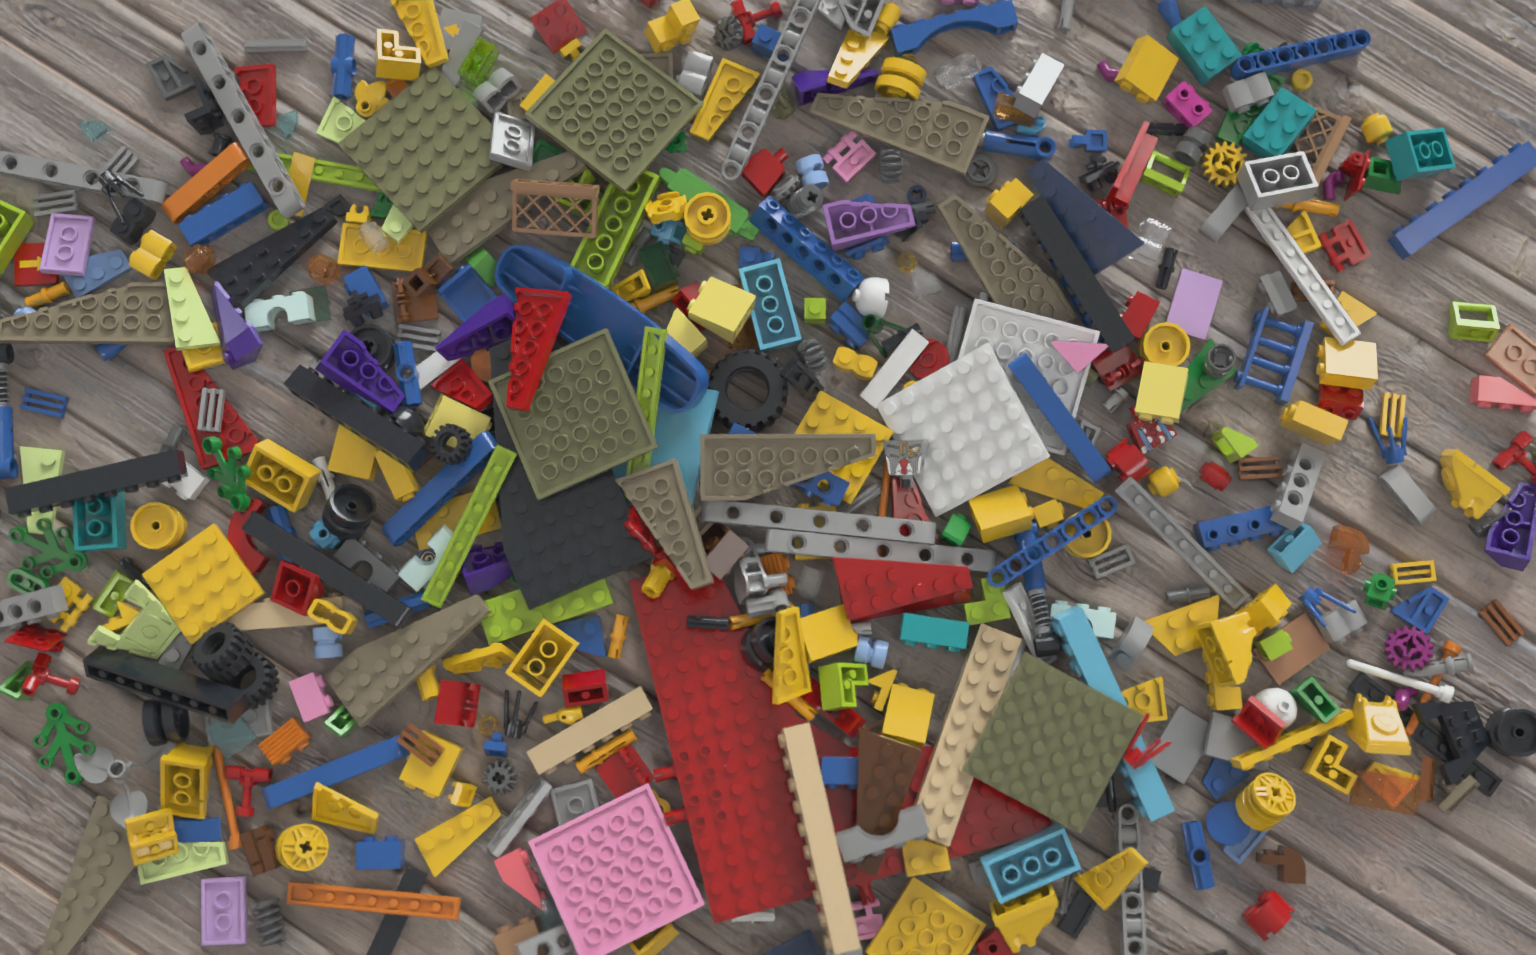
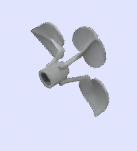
M146 741L139 750L140 757L144 759L142 762H128L126 764L121 760H115L113 753L104 747H97L96 751L91 755L76 754L74 755V762L81 776L90 783H103L107 780L108 775H110L123 786L126 794H119L112 800L110 814L115 822L125 828V819L146 814L148 810L146 795L141 791L131 793L125 782L131 774V767L147 764L149 769L159 772L161 757L163 754L167 755L177 743L168 741L165 745L153 747Z

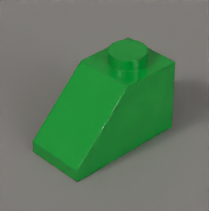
M959 513L957 515L952 514L938 538L953 547H960L971 527V524L968 523L969 519Z
M1313 676L1304 678L1288 692L1303 710L1323 724H1326L1341 711Z

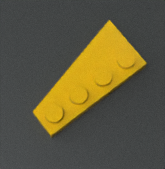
M722 58L703 100V107L698 112L691 127L690 135L710 142L761 77V73Z
M1047 458L1011 477L1008 481L1009 484H1017L1018 487L1082 508L1088 507L1099 500L1104 494L1102 490L1051 458Z
M793 606L776 612L772 703L776 705L812 691L799 607Z
M493 795L414 839L434 878L503 815Z

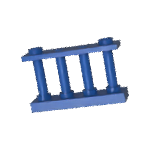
M1265 306L1254 315L1253 323H1255L1241 369L1237 370L1233 382L1236 383L1234 389L1239 390L1244 387V384H1248L1274 393V396H1276L1274 403L1284 405L1289 402L1314 323L1305 320L1301 324L1294 326L1267 317L1269 307ZM1267 325L1293 334V337H1295L1293 345L1288 346L1260 336L1263 326ZM1259 344L1285 353L1289 357L1287 364L1280 365L1254 356L1257 345ZM1251 364L1280 373V376H1282L1281 383L1274 385L1248 376Z

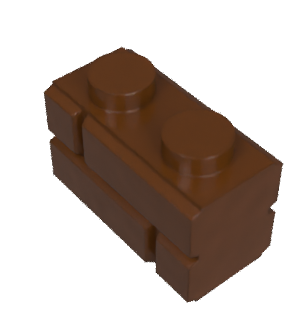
M269 824L239 835L253 877L282 866L275 853L277 835L274 828H270Z

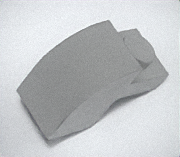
M1135 616L1123 631L1121 640L1110 652L1108 658L1127 670L1135 659L1137 660L1144 651L1154 627Z

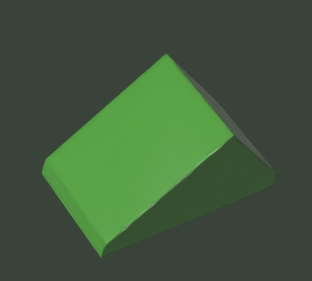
M480 246L463 258L491 288L497 284L495 281L497 262L485 249Z
M25 661L0 686V693L16 701L31 700L32 697L21 694V688L27 675L32 674L33 664Z
M343 704L323 725L338 737L343 738L348 737L358 723Z

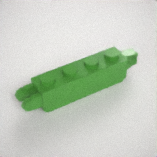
M666 167L659 169L658 175L662 183L667 186L668 192H679L680 196L684 194L687 202L697 194L704 192L716 193L724 198L731 212V228L727 235L728 237L734 236L737 238L740 236L751 242L756 238L759 229L749 221L746 209L686 169H680L677 173Z

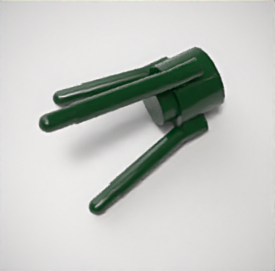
M873 314L865 315L862 320V327L867 331L866 336L872 340L882 356L887 358V354L874 335L879 334L883 330L884 325L904 333L908 330L883 318L879 319Z

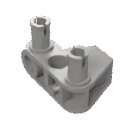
M739 537L749 546L746 549V555L741 560H737L733 565L734 591L739 604H745L746 599L765 596L769 588L787 586L785 572L767 575L764 572L759 556L774 554V552L764 551L765 542L755 544L749 538Z

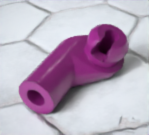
M1105 60L1098 63L1097 68L1107 82L1116 83L1114 80L1120 69H1110Z
M184 157L180 161V164L191 177L195 176L207 165V163L194 164L189 157Z
M1342 171L1330 173L1323 181L1325 201L1335 199L1334 188L1345 179V174Z
M1404 687L1396 690L1394 701H1396L1397 710L1405 711L1410 697L1418 695V689Z

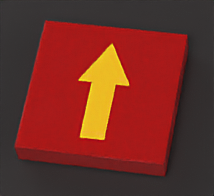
M26 243L19 246L14 254L15 286L59 284V274L41 273L39 270L45 243Z

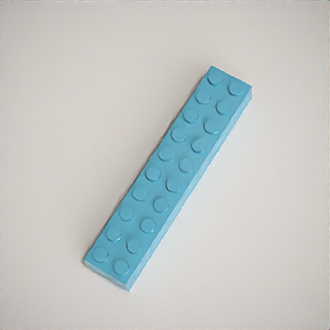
M1074 605L1051 616L1053 620L1051 623L1052 629L1062 639L1060 646L1064 654H1067L1071 659L1069 666L1073 674H1077L1080 682L1127 706L1084 610ZM1139 735L1132 749L1134 750L1138 747L1143 752L1146 746L1141 735ZM1124 752L1116 769L1125 777L1126 780L1123 781L1127 792L1131 793L1135 800L1132 803L1138 813L1140 812L1142 817H1146L1152 822L1174 812L1175 809L1152 759L1135 770L1123 759L1126 755Z

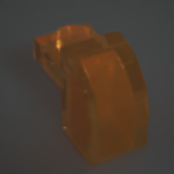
M1343 525L1332 527L1328 547L1345 551L1341 572L1348 574L1356 573L1361 566L1362 559L1360 555L1369 554L1370 551L1367 538L1355 528Z

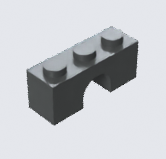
M362 537L346 540L334 556L351 570H356L363 562H369L373 568V574L368 581L391 594L403 580L398 575L400 569L392 563L388 565L384 562L385 557L377 550H370L367 547L369 543Z

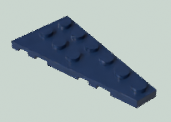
M1042 159L1026 170L1040 196L1043 195L1094 275H1097L1146 244L1045 159Z

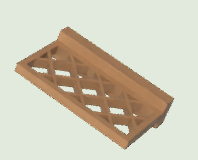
M1311 105L1317 111L1315 119L1310 124L1317 122L1320 132L1310 135L1308 128H1306L1304 131L1306 137L1297 139L1294 147L1296 152H1300L1298 143L1308 140L1311 150L1304 153L1305 155L1313 153L1316 162L1311 164L1310 167L1319 185L1352 118L1346 115L1340 117ZM1330 119L1336 123L1334 127L1324 130L1321 121ZM1322 135L1325 144L1315 148L1312 138Z
M517 178L511 181V190H513L512 232L585 238L597 237L600 185ZM518 194H526L531 200L525 208L518 202ZM541 196H547L552 202L546 210L536 201ZM562 197L568 198L574 204L567 211L558 203ZM583 199L592 200V209L588 213L579 205ZM533 203L542 212L535 220L526 211ZM554 205L563 214L556 221L547 213ZM574 207L584 216L577 223L568 215ZM522 213L531 221L527 227H518V217ZM543 215L552 223L548 229H542L536 222ZM564 216L573 225L568 231L562 230L557 224ZM586 218L592 225L591 232H584L578 224Z

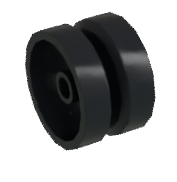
M364 324L350 332L367 347L366 350L373 358H376L384 372L393 367L396 361L393 348L395 341L384 329L376 325Z
M342 484L336 487L330 494L322 512V521L325 528L338 538L350 540L361 537L367 531L376 513L377 504L375 498L367 489L359 485Z
M774 616L765 618L749 629L741 640L744 658L749 665L762 672H765L767 669L774 670L776 617Z
M152 698L145 700L142 709V724L146 739L151 746L165 745L168 741L179 743L188 739L190 732L188 710Z
M1501 708L1493 712L1487 720L1485 730L1491 741L1489 745L1494 750L1504 755L1528 757L1536 753V714L1522 708Z

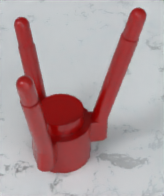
M1149 713L1141 721L1125 750L1126 755L1123 757L1135 770L1142 767L1147 761L1171 745V741H1167L1151 752L1161 743V739H1157L1143 752L1138 747L1134 750L1132 749L1150 717Z

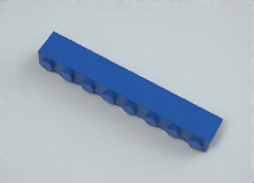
M1529 141L1523 145L1518 142L1508 149L1509 155L1504 157L1501 154L1491 161L1492 167L1488 169L1484 166L1474 173L1477 176L1471 181L1470 178H1467L1458 185L1460 187L1458 191L1450 190L1442 196V202L1439 204L1436 201L1425 208L1427 211L1422 216L1420 213L1416 214L1408 220L1410 222L1408 226L1404 227L1401 225L1391 233L1394 236L1387 241L1402 260L1416 252L1536 167V150Z

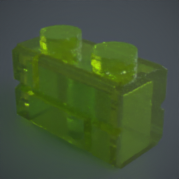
M479 36L474 43L475 46H472L457 71L463 81L476 88L484 82L500 55L497 46Z

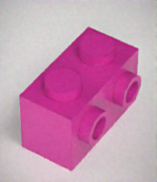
M1185 81L1170 92L1161 103L1179 123L1185 124L1186 131L1190 126L1197 127L1212 112L1210 104L1205 99H1201L1196 94L1195 88Z

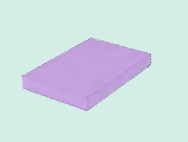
M51 213L39 269L41 273L85 277L96 223L94 216Z
M1182 268L1165 322L1177 324L1185 330L1188 337L1205 341L1223 281Z
M247 876L202 878L201 946L248 943Z

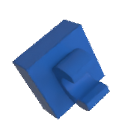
M493 732L492 741L484 742L483 749L485 755L507 758L509 749L507 743L503 742L504 737L502 733Z

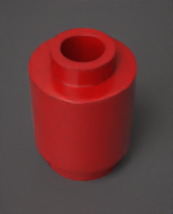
M1214 461L1210 463L1205 462L1198 471L1201 473L1200 479L1221 492L1232 480L1229 473Z

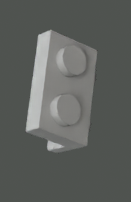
M1280 271L1260 277L1261 283L1258 286L1263 295L1267 294L1270 300L1267 304L1272 314L1276 313L1280 317L1297 309L1298 306Z

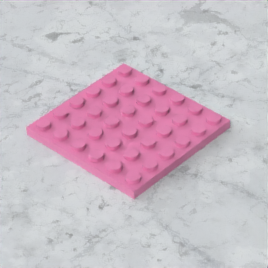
M649 783L528 841L578 955H606L705 905L669 826L666 825V819Z

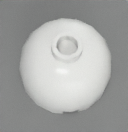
M869 277L859 284L858 289H854L852 300L856 303V308L861 315L873 314L879 319L883 318L888 305V300H885V293L889 294L888 280L879 277Z
M1267 688L1255 695L1257 700L1287 724L1285 728L1292 725L1295 721L1297 704L1293 696L1286 690Z

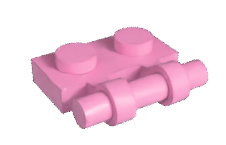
M852 131L847 135L844 134L840 138V142L834 148L828 149L826 151L827 154L822 158L823 162L827 165L832 160L836 162L832 170L846 184L877 155L863 139L855 144L853 140L857 137V134ZM846 147L849 148L850 151L843 157L839 154Z
M874 898L876 903L862 906L861 900L851 902L852 911L865 909L866 915L854 917L859 940L874 938L883 923L881 912L872 913V907L880 906L879 898Z

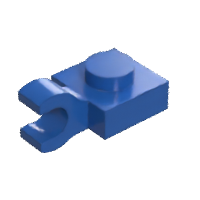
M1086 130L1085 136L1072 135V138L1069 139V147L1078 148L1085 146L1086 153H1106L1107 130Z
M740 246L739 269L775 260V253H761V247Z

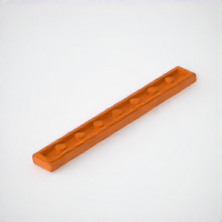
M289 881L286 904L457 921L459 920L461 897Z

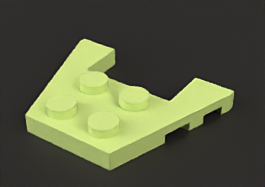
M135 580L125 592L124 598L142 607V609L121 635L99 625L88 638L87 644L92 646L100 644L107 646V649L116 650L118 648L128 650L130 654L158 659L181 630L156 597L140 581Z

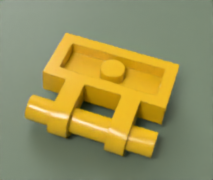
M65 576L58 586H63L68 609L74 603L76 608L71 614L63 611L60 612V617L49 620L54 624H58L63 619L64 623L60 626V629L67 633L71 627H75L78 623L77 619L80 615L91 607L90 603L94 597L87 593L82 599L80 595L85 589L71 578Z

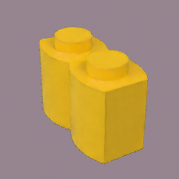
M150 230L142 236L140 248L130 255L128 265L156 281L163 272L166 263L174 255L177 245L155 231Z
M838 347L832 361L834 369L841 373H852L854 377L862 381H871L878 364L872 357L857 355L855 351L846 347Z
M314 599L307 611V614L314 621L326 623L332 631L339 634L351 635L359 622L355 615L348 611L340 610L336 604L328 600Z

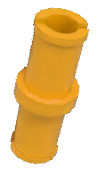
M62 281L50 288L44 287L41 289V292L26 297L24 300L27 307L34 309L45 303H53L54 299L71 293L68 284Z
M615 614L613 631L609 635L611 641L607 657L621 659L623 642L627 638L625 632L629 616Z

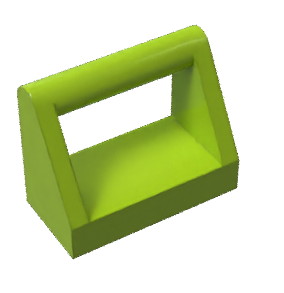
M1153 150L1139 181L1177 198L1186 184L1191 167ZM1156 160L1182 172L1183 175L1180 182L1152 170L1153 161Z
M1451 301L1449 338L1492 343L1500 330L1495 305ZM1459 310L1487 313V321L1460 319Z
M1228 427L1211 435L1212 441L1229 463L1243 458L1258 447L1253 438Z

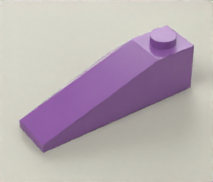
M840 200L823 205L830 241L834 251L851 248L915 226L911 205L878 204L867 201L851 202L850 200Z

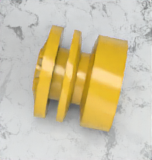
M1262 773L1257 776L1236 798V810L1239 817L1246 825L1258 831H1268L1273 828L1281 819L1293 811L1296 804V797L1292 787L1285 779L1273 773Z
M298 824L290 826L281 832L276 840V857L280 864L289 870L309 871L315 869L323 863L328 854V839L323 830L315 825ZM306 842L305 846L308 847V851L302 852L299 846Z

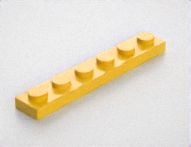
M1340 708L1341 711L1326 724L1315 719L1281 735L1278 741L1266 750L1257 746L1230 758L1232 767L1242 769L1243 771L1252 769L1257 762L1269 761L1274 758L1273 755L1279 752L1286 753L1291 751L1292 746L1296 744H1306L1311 741L1310 738L1316 735L1323 736L1328 734L1329 729L1333 727L1339 728L1347 725L1348 720L1355 718L1351 709Z

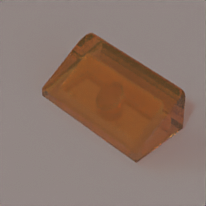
M998 92L993 116L1032 127L1037 115L1033 118L1012 107L1016 98L1012 95Z

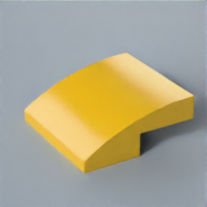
M170 807L124 820L134 866L179 853L177 834L174 830Z

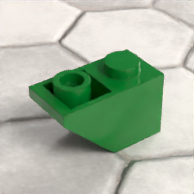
M1370 156L1369 168L1365 170L1363 176L1365 178L1363 188L1399 195L1401 193L1402 181L1396 180L1391 161Z

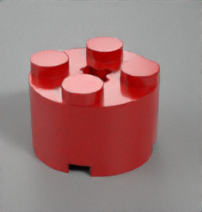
M1124 438L1105 454V461L1111 470L1115 469L1120 474L1117 478L1121 483L1130 476L1138 483L1151 473L1153 468H1147L1146 465L1149 461L1134 444L1129 446L1126 443L1129 439Z
M1264 890L1256 898L1259 902L1254 907L1248 906L1241 914L1244 917L1243 921L1263 941L1270 939L1267 936L1270 932L1274 935L1278 933L1291 919L1292 916L1289 913L1295 912V909L1275 890H1269L1268 892Z

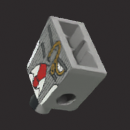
M928 440L883 441L889 474L900 475V488H912L913 475H921L924 472Z

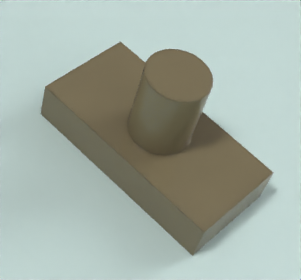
M1471 775L1460 785L1456 783L1446 785L1442 779L1438 785L1449 795L1438 806L1450 815L1480 784Z

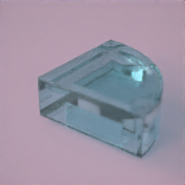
M295 109L276 118L286 138L293 135L299 120Z
M84 121L79 124L93 142L110 130L105 124L98 121Z

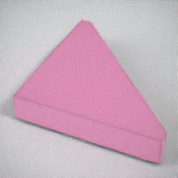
M1057 341L1051 343L1077 373L1108 347L1107 344Z

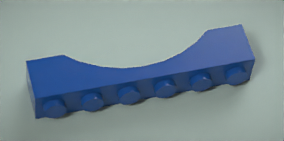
M998 0L994 4L987 6L980 4L975 6L974 9L967 11L960 9L950 15L939 14L934 19H919L909 25L898 24L891 29L890 39L895 57L904 58L916 55L922 46L940 33L952 29L975 28L999 35L1016 31L1018 19L1012 0Z

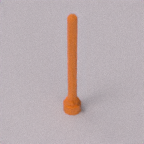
M886 459L884 461L878 508L879 517H886L891 475L888 471ZM883 546L877 548V554L880 557H884L886 554Z
M1446 640L1442 646L1443 656L1441 660H1445L1447 656L1452 658L1458 657L1462 647ZM1444 674L1433 675L1429 684L1438 686ZM1424 691L1419 703L1430 702L1433 694ZM1415 712L1405 728V733L1408 736L1413 735L1419 724Z
M214 746L213 756L231 835L227 843L229 850H234L243 846L239 837L240 833L228 779H225L226 768L220 746Z

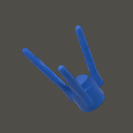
M1369 417L1368 421L1381 450L1382 459L1386 458L1387 464L1404 462V456L1407 455L1408 418H1403L1401 448L1400 445H1395L1392 428L1388 427L1390 446H1387L1385 449L1372 418Z
M1310 586L1298 598L1310 610L1322 627H1326V623L1321 618L1323 614L1316 607L1322 601L1319 596L1354 614L1357 612L1349 605L1323 592L1319 587L1314 590Z

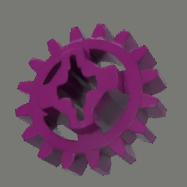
M1404 625L1403 631L1395 628V635L1392 633L1388 634L1389 640H1385L1384 646L1387 648L1384 649V654L1389 655L1387 657L1388 662L1394 661V668L1401 666L1402 672H1405L1406 668H1410L1411 673H1414L1415 667L1423 670V663L1425 665L1430 664L1429 658H1433L1434 652L1431 650H1433L1434 644L1429 643L1431 640L1430 636H1423L1424 630L1416 632V626L1408 630L1407 626ZM1411 643L1412 649L1411 651H1409V654L1407 655L1406 649L1407 647H1409V644Z

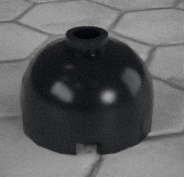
M398 406L393 413L388 411L383 416L387 415L399 428L401 425L406 427L413 437L416 438L418 435L422 438L425 430L422 414L417 409Z

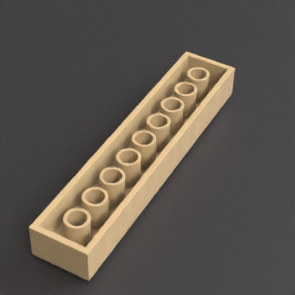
M982 623L976 627L913 806L922 804L930 825V833L927 834L928 837L925 839L944 847H949L974 778L962 771V767L1005 689L1022 640Z
M806 723L784 728L780 731L781 734L778 736L780 749L784 748L786 754L783 757L785 771L789 770L791 776L788 779L790 793L794 792L796 801H792L795 815L799 814L801 823L797 825L800 837L805 838L806 845L802 847L805 859L810 860L811 867L807 868L810 881L815 882L816 890H813L815 904L820 905L821 912L818 913L820 926L825 927L826 935H823L825 948L834 955L861 949L810 724Z

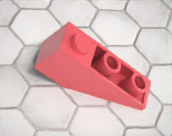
M1479 375L1471 379L1469 404H1477L1478 408L1485 409L1497 406L1499 410L1510 411L1512 408L1520 409V412L1532 413L1536 409V399L1501 377Z
M521 847L494 860L503 882L542 911L547 909L548 895L545 890L541 891L538 882H540L539 876L535 870H531L528 864L530 858L526 850L522 851Z

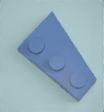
M118 249L89 256L85 277L63 275L75 297L79 298L94 293L133 270V268L128 265L130 261L125 251Z

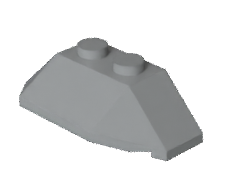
M838 0L837 4L849 28L866 38H870L885 0Z

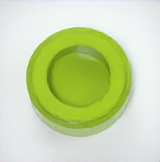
M278 209L272 211L268 216V224L275 231H279L291 223V219H286Z

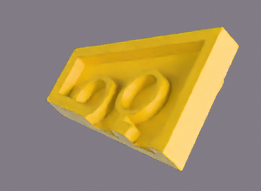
M493 643L489 647L475 648L471 652L464 654H454L450 658L443 659L444 668L453 674L481 671L482 667L485 666L494 667L495 669L503 668V664L512 663L517 654L502 643Z
M316 782L313 788L312 820L375 835L378 829L379 813Z
M1130 847L1073 879L1106 911L1139 875L1148 862L1133 847Z

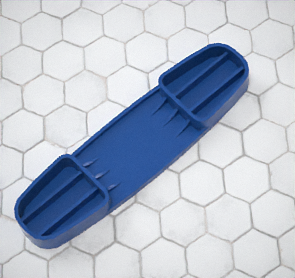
M531 244L512 245L505 249L495 269V281L498 288L514 304L517 303L516 287L569 292L572 297L558 334L572 344L607 328L633 389L637 393L645 327H660L614 292L554 255ZM667 333V340L664 343L666 349L658 406L672 413H681L696 407L701 402L709 385V377L705 367Z

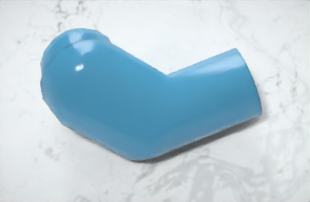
M1037 116L1029 125L1018 123L1016 134L1036 136L1046 126L1045 117Z

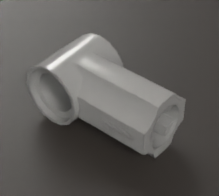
M781 588L770 591L768 596L745 600L748 618L769 614L776 617V612L790 608L786 591Z

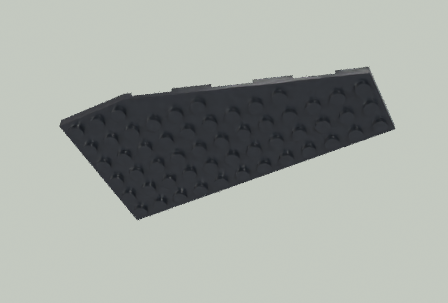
M511 339L489 348L492 379L510 371L509 363L512 362L513 355L510 352ZM556 340L551 352L560 349ZM493 397L496 441L499 445L517 453L499 490L503 548L529 611L649 560L650 556L647 550L641 546V542L636 537L633 538L628 533V529L624 526V523L629 520V508L618 483L615 481L616 477L612 469L545 499L537 500L497 401Z

